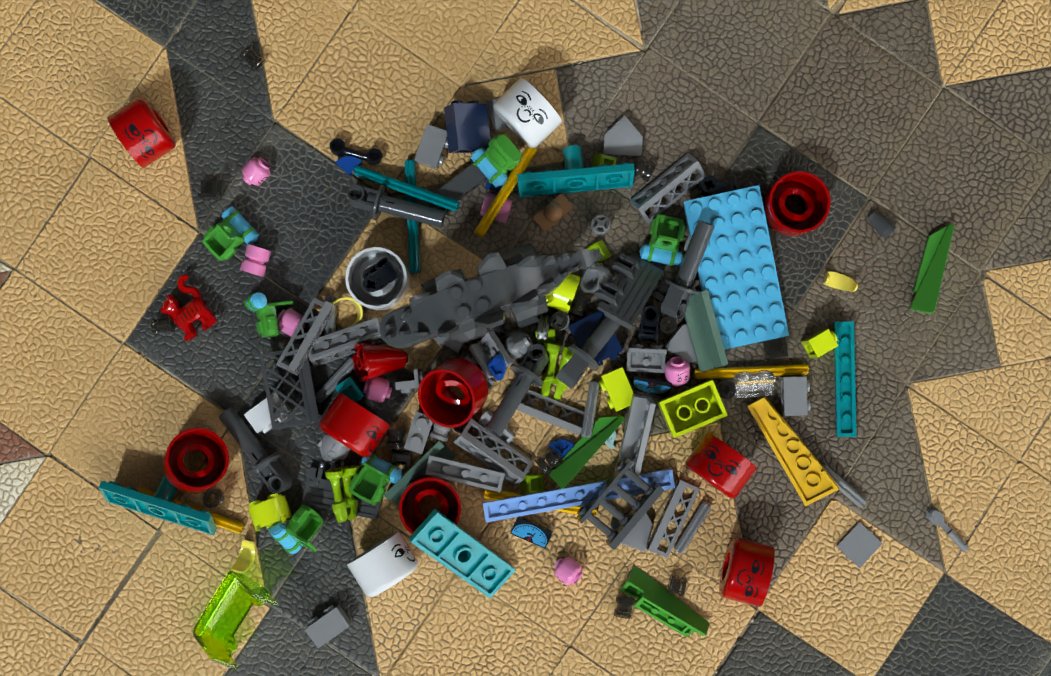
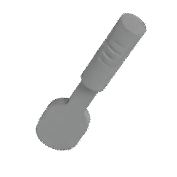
M934 507L927 509V519L934 525H940L952 541L963 552H966L969 546L944 522L943 514Z

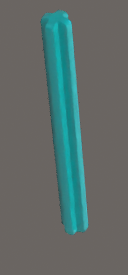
M405 160V182L416 186L415 161ZM406 194V201L417 203L416 197ZM407 219L410 273H420L418 222Z
M357 165L354 168L353 174L355 176L380 185L383 184L388 188L452 211H457L459 208V201Z

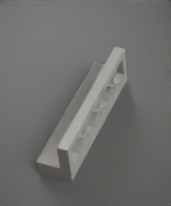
M688 153L632 198L630 203L639 211L644 221L649 224L657 214L660 215L707 175L698 160ZM697 169L699 175L694 179H690L691 174ZM680 182H684L683 187L679 191H675L677 185ZM668 194V200L661 203L662 197ZM650 207H654L653 212L647 216L645 211Z
M316 298L312 300L277 361V366L295 375L299 374L335 310L332 303L328 301L324 303ZM317 304L321 306L322 309L320 310L318 316L314 317L313 309ZM313 321L309 332L304 333L303 326L305 323ZM304 338L299 349L295 350V340ZM294 354V358L289 366L283 363L286 356Z
M378 317L319 337L309 354V360L317 367L355 354L357 352V349H354L356 343L374 345L386 343L380 334V321Z
M527 391L526 394L529 400L520 403L517 408L518 411L580 435L585 412L542 396L534 391ZM529 394H531V395H533V396H536V397L533 398V399H531ZM538 398L543 399L547 407L537 410L532 401ZM547 401L553 403V405L548 406ZM530 402L532 407L527 406L525 404ZM558 405L562 407L564 415L555 417L552 415L550 408ZM548 409L550 414H547L543 411ZM572 413L582 415L579 425L570 423L568 415Z
M633 394L617 463L627 458L632 463L629 469L640 476L656 403L651 397Z
M473 419L468 421L463 431L454 440L455 444L490 469L505 473L504 479L514 486H517L524 480L533 464L532 461L487 431ZM471 426L477 430L478 436L473 437L467 432ZM484 439L493 441L494 447L489 448L486 446ZM500 450L507 451L509 459H504L500 454ZM515 461H521L526 465L523 471L517 468Z
M429 455L425 471L426 475L496 492H501L505 476L503 472Z
M681 479L677 480L675 488L647 545L648 551L666 558L669 557L700 488ZM685 487L693 489L691 497L683 500L682 494ZM682 504L685 510L683 515L675 517L674 511L677 505ZM674 521L677 528L675 532L667 535V526L670 522ZM666 538L668 548L666 552H663L657 548L661 540Z

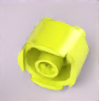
M570 273L553 293L545 296L547 306L568 313L581 277Z
M275 493L267 496L268 500L266 501L256 500L249 503L250 508H248L255 531H261V528L264 526L269 528L276 522L284 523L287 519L292 518L285 495L282 496V494Z

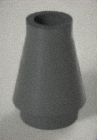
M876 211L867 218L880 237L883 236L885 239L896 229L893 225L894 222L878 214Z

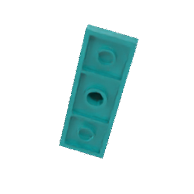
M571 145L563 149L565 170H543L536 173L527 171L517 174L519 198L633 187L635 170L634 163L629 164L626 162L619 163L618 165L609 166L608 164H603L599 167L584 168L582 148L577 145Z
M165 473L153 496L140 493L133 487H121L114 481H101L98 487L108 503L213 536L217 530L214 520L208 511L203 509L197 511L187 504L178 505L172 503L178 489L168 481Z
M436 509L408 538L415 546L489 598L516 571L511 564Z

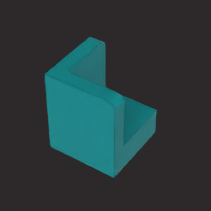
M350 376L334 387L338 393H342L354 402L365 396L353 376Z

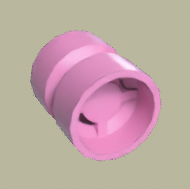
M486 193L480 216L485 215L497 196L496 194ZM507 198L495 217V221L506 224L513 200Z
M247 244L245 250L247 258L242 261L239 270L264 277L266 271L264 263L269 261L271 251Z

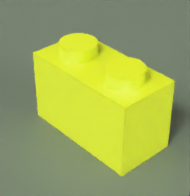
M829 329L820 330L801 341L810 358H818L838 347L836 343L838 341L837 336Z
M623 367L600 376L602 380L599 381L603 392L607 391L609 398L606 400L610 409L614 408L617 412L629 407L634 393Z

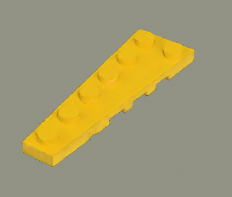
M765 396L747 406L805 506L840 489L839 485Z

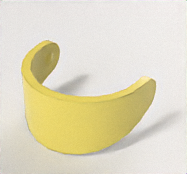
M826 271L823 284L826 286L855 292L858 288L857 281L849 276L835 271Z
M339 297L331 302L333 305L340 300H350L357 308V318L349 327L360 323L363 317V310L361 305L353 298Z
M241 538L242 544L238 558L231 568V571L237 573L248 571L256 556L255 543Z

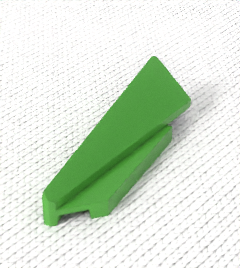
M954 224L947 225L927 236L912 290L916 294L909 309L925 314H933L935 312Z
M624 416L599 417L593 424L592 436L590 438L581 437L562 458L563 463L551 471L549 476L563 490L626 418Z
M634 566L620 591L637 599L634 607L683 636H690L691 632H698L702 636L707 635L710 625L707 620L638 567Z

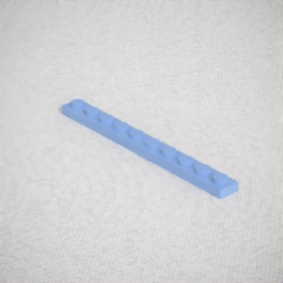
M671 468L641 473L639 476L649 485L656 482L664 490L675 488ZM627 476L621 477L617 482L631 496L644 494V490ZM607 480L569 486L563 490L558 488L482 502L485 522L588 504ZM611 489L604 498L612 500L622 497Z

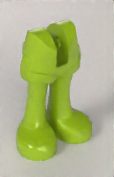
M544 343V348L549 355V362L545 376L541 377L543 381L542 396L548 397L549 391L552 388L551 384H556L554 398L561 399L564 391L567 390V385L557 379V375H555L561 346ZM563 346L558 372L573 356L569 352L568 347Z
M357 465L342 466L325 471V476L332 485L334 494L332 509L338 523L345 522L347 519L353 520L357 517L358 501L349 492L352 476L360 471ZM340 478H341V481H342L344 498H343L342 492H341Z

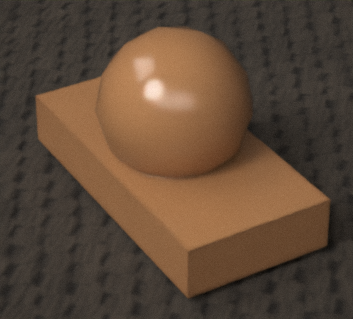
M561 193L534 215L532 219L545 233L574 207Z

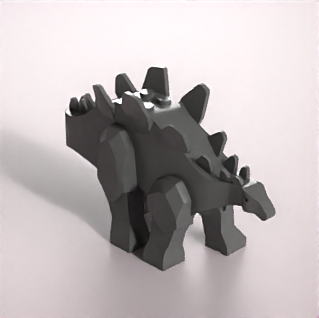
M531 243L503 254L498 252L490 253L477 267V276L466 279L461 269L448 270L424 282L421 285L422 294L411 297L409 304L392 310L382 318L380 323L381 337L388 345L400 349L409 348L436 337L449 336L451 340L461 344L474 339L481 341L490 331H494L497 337L505 335L502 324L505 322V311L511 310L519 329L539 322L540 318L538 315L548 311L545 296L553 293L570 273L576 272L579 269H588L595 261L602 259V255L598 248L593 250L580 249L573 255L564 253L561 257L548 254L536 256Z

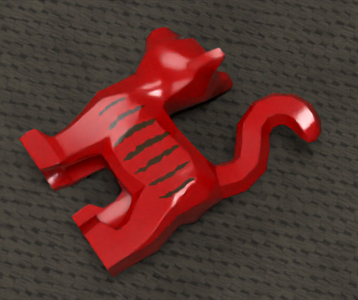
M183 274L177 279L178 289L183 293L192 294L193 299L187 305L180 308L175 295L170 296L168 294L167 299L160 307V311L163 314L171 315L174 323L184 331V340L187 342L197 337L193 322L200 320L202 323L201 328L203 331H206L216 324L218 320L214 313L206 306L200 291L196 287L185 285L189 275Z

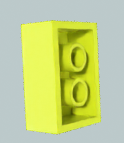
M708 380L657 402L672 438L679 437L728 416L713 380Z

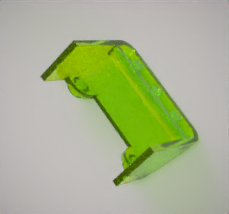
M233 571L227 573L193 629L194 638L211 661L236 670L239 666L231 657L238 647L234 635L253 605L261 607L266 602L274 606L278 604L266 588L242 573Z

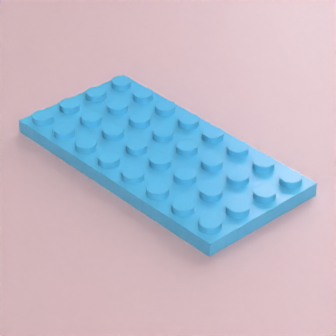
M756 185L683 201L690 240L698 220L715 226L697 274L701 291L708 290L724 350L789 336L760 186Z

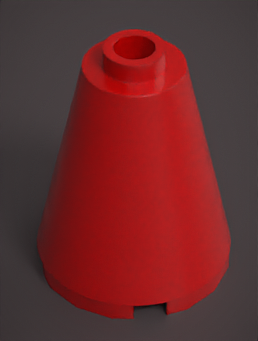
M356 343L354 346L357 352L353 354V367L355 375H360L358 380L361 382L404 368L406 363H408L407 352L400 348L366 343Z

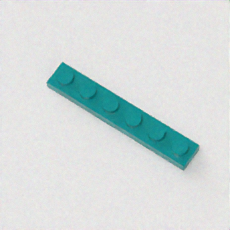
M854 321L833 322V332L838 339L836 342L838 347L834 348L836 437H857Z

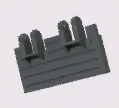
M632 253L629 256L625 254L617 256L618 262L612 264L613 271L618 273L613 283L607 280L602 281L600 284L602 289H598L595 292V296L601 300L597 309L604 312L606 317L629 330L632 328L664 273L663 270Z
M326 460L320 461L317 476V468L309 467L301 505L333 511L334 494L329 479L323 478ZM333 462L330 469L337 468L338 464ZM340 478V487H341L342 496H343V498H344L343 486H342V481H341V478ZM353 495L354 499L358 501L357 516L377 520L381 501L373 505Z

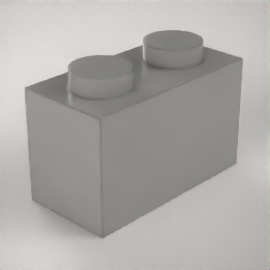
M427 124L414 159L415 163L434 170H438L439 166L442 167L445 160L443 153L445 148L448 149L447 131Z
M780 377L782 416L808 415L811 404L810 400H807V392L810 391V382L807 380V377Z
M419 411L415 412L404 449L423 454L433 422Z
M339 604L335 607L330 605L323 611L324 615L320 618L315 616L307 622L308 626L305 628V631L317 648H320L352 624Z

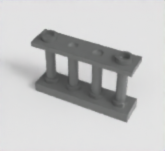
M627 458L617 463L614 473L586 506L583 505L578 510V516L576 517L580 523L587 519L607 535L606 543L613 550L619 546L665 491L656 482L650 485L629 469L632 463ZM623 474L644 490V495L640 500H636L617 484ZM611 489L632 506V510L628 514L624 515L604 498ZM598 504L619 520L620 524L616 529H610L592 514Z

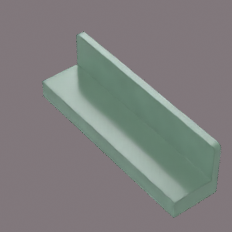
M708 290L691 295L684 317L699 371L703 372L729 365Z
M439 440L384 496L388 500L391 499L399 507L400 499L408 484L414 479L426 475L425 471L429 455L453 460L456 457L455 454Z

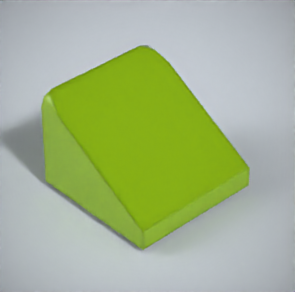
M595 154L592 167H599L603 164H608L609 166L616 165L617 158L604 154Z
M603 240L586 248L587 250L599 248L602 259L595 262L601 263L611 257Z
M549 329L546 340L542 338L539 340L537 338L538 333L537 331L535 332L537 344H555V329Z
M526 474L524 480L520 482L521 494L544 491L543 474Z

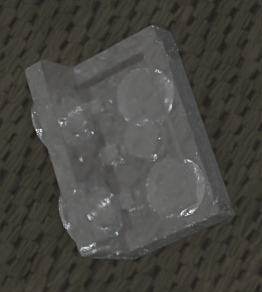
M761 370L756 373L743 371L739 374H734L735 398L773 396L774 383L776 382L773 372Z

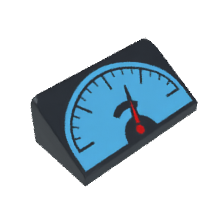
M636 375L632 377L631 388L634 391L664 397L669 395L672 387L670 382Z
M520 516L516 518L510 534L544 549L553 533L552 530Z

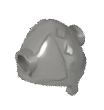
M594 262L582 273L580 287L586 293H594L596 290L602 289L600 286L602 281L607 280L612 283L613 274L602 263Z
M519 330L509 333L503 343L513 362H522L529 348L533 345L530 336L524 331Z
M326 433L316 443L320 447L322 458L326 461L338 459L343 461L350 451L348 447Z

